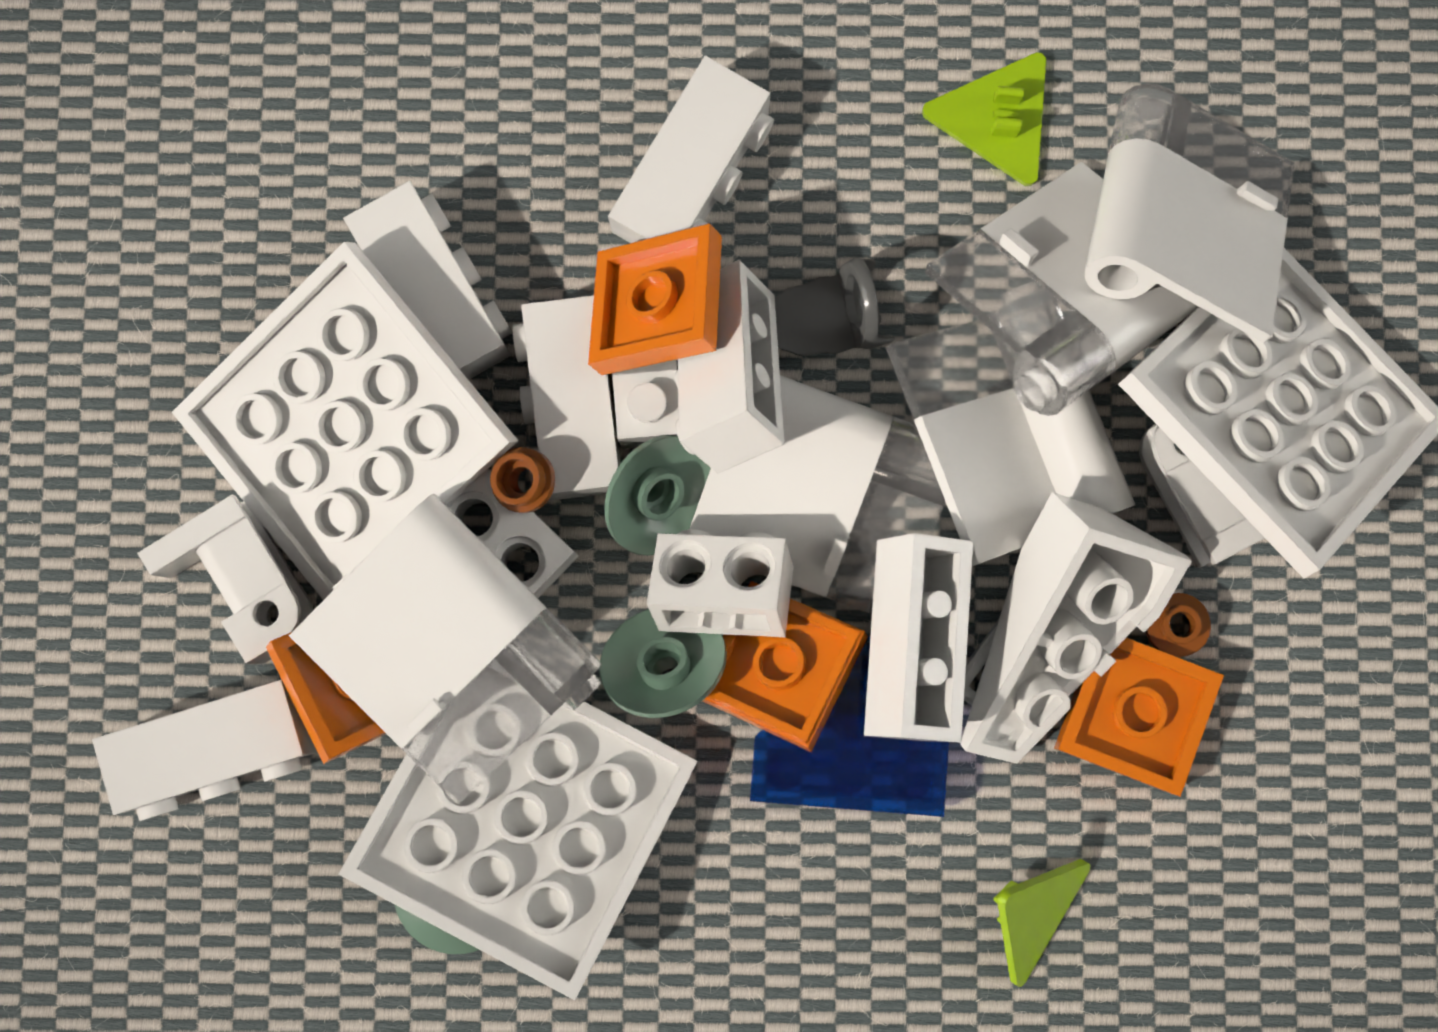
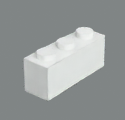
M704 56L609 213L608 219L612 233L629 243H634L708 224L705 222V219L715 202L718 201L725 205L738 186L743 172L736 167L746 150L749 148L757 152L772 128L774 119L768 116L771 93L711 58Z
M408 181L343 218L363 253L468 380L511 356L502 339L513 333L494 300L484 306L480 302L472 285L482 279L463 247L454 252L449 248L441 232L451 227L432 193L421 199L411 181Z
M740 260L720 269L716 351L678 359V368L675 372L679 403V419L676 421V432L679 441L688 453L699 457L717 474L784 445L775 296Z
M594 295L521 304L523 323L513 324V340L517 361H528L530 385L520 387V400L524 423H535L538 448L531 449L544 454L551 462L555 472V487L549 501L606 494L611 479L621 464L610 374L600 375L588 365ZM529 470V476H530V481H531V485H532V483H533V475H532L531 471Z
M918 533L877 540L864 736L961 743L973 541Z
M282 680L92 739L113 815L136 810L139 821L178 810L175 797L199 790L201 800L206 801L241 790L238 777L261 770L263 780L266 782L301 771L302 766L299 758L317 753Z

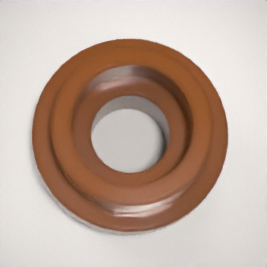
M518 447L507 451L493 466L490 476L491 488L496 500L504 508L518 513H530L543 507L552 496L555 487V472L551 462L544 454L531 448ZM529 469L533 475V483L531 488L523 493L518 486V478L524 470Z
M1173 593L1160 617L1146 630V634L1151 644L1157 650L1175 657H1185L1196 653L1206 644L1211 632V620L1207 609L1198 599L1184 593ZM1176 613H1182L1189 621V630L1182 637L1176 636L1170 628V620Z

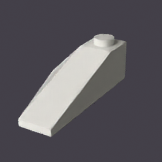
M1052 492L1021 548L960 745L966 752L1017 764L1070 710L1069 696L1094 671L1102 677L1116 662L1110 654L1136 627L1144 633L1160 617L1192 560L1180 551L1103 508Z

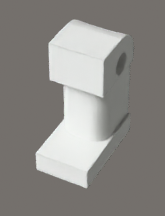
M1156 423L1145 431L1139 446L1142 466L1148 477L1152 480L1198 568L1210 562L1212 565L1217 564L1265 539L1183 452L1182 454L1177 452L1174 442Z
M233 494L137 553L150 575L173 578L200 560L202 561L233 612V615L221 623L246 664H264L269 661L271 657L266 649L269 642L293 632L313 611L308 595L298 582L269 532L245 502L240 503ZM276 605L279 614L277 620L272 623L270 612Z

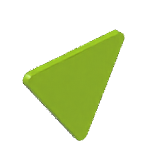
M1039 52L1033 53L928 101L923 106L922 115L926 120L1026 187L1032 186L1038 179L1046 57Z
M1078 859L1019 884L1010 881L993 898L998 904L999 917L997 921L1001 924L1010 981L1016 986L1022 987L1028 980L1087 877L1091 866L1083 859Z

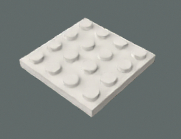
M343 242L172 411L174 416L323 600L424 499L431 494H435L447 505L518 442V439L356 243Z
M1285 248L1283 250L1273 336L1263 343L1198 307L1118 384L1303 579L1319 571L1438 434V406Z
M496 656L417 734L338 875L575 1000L698 761Z

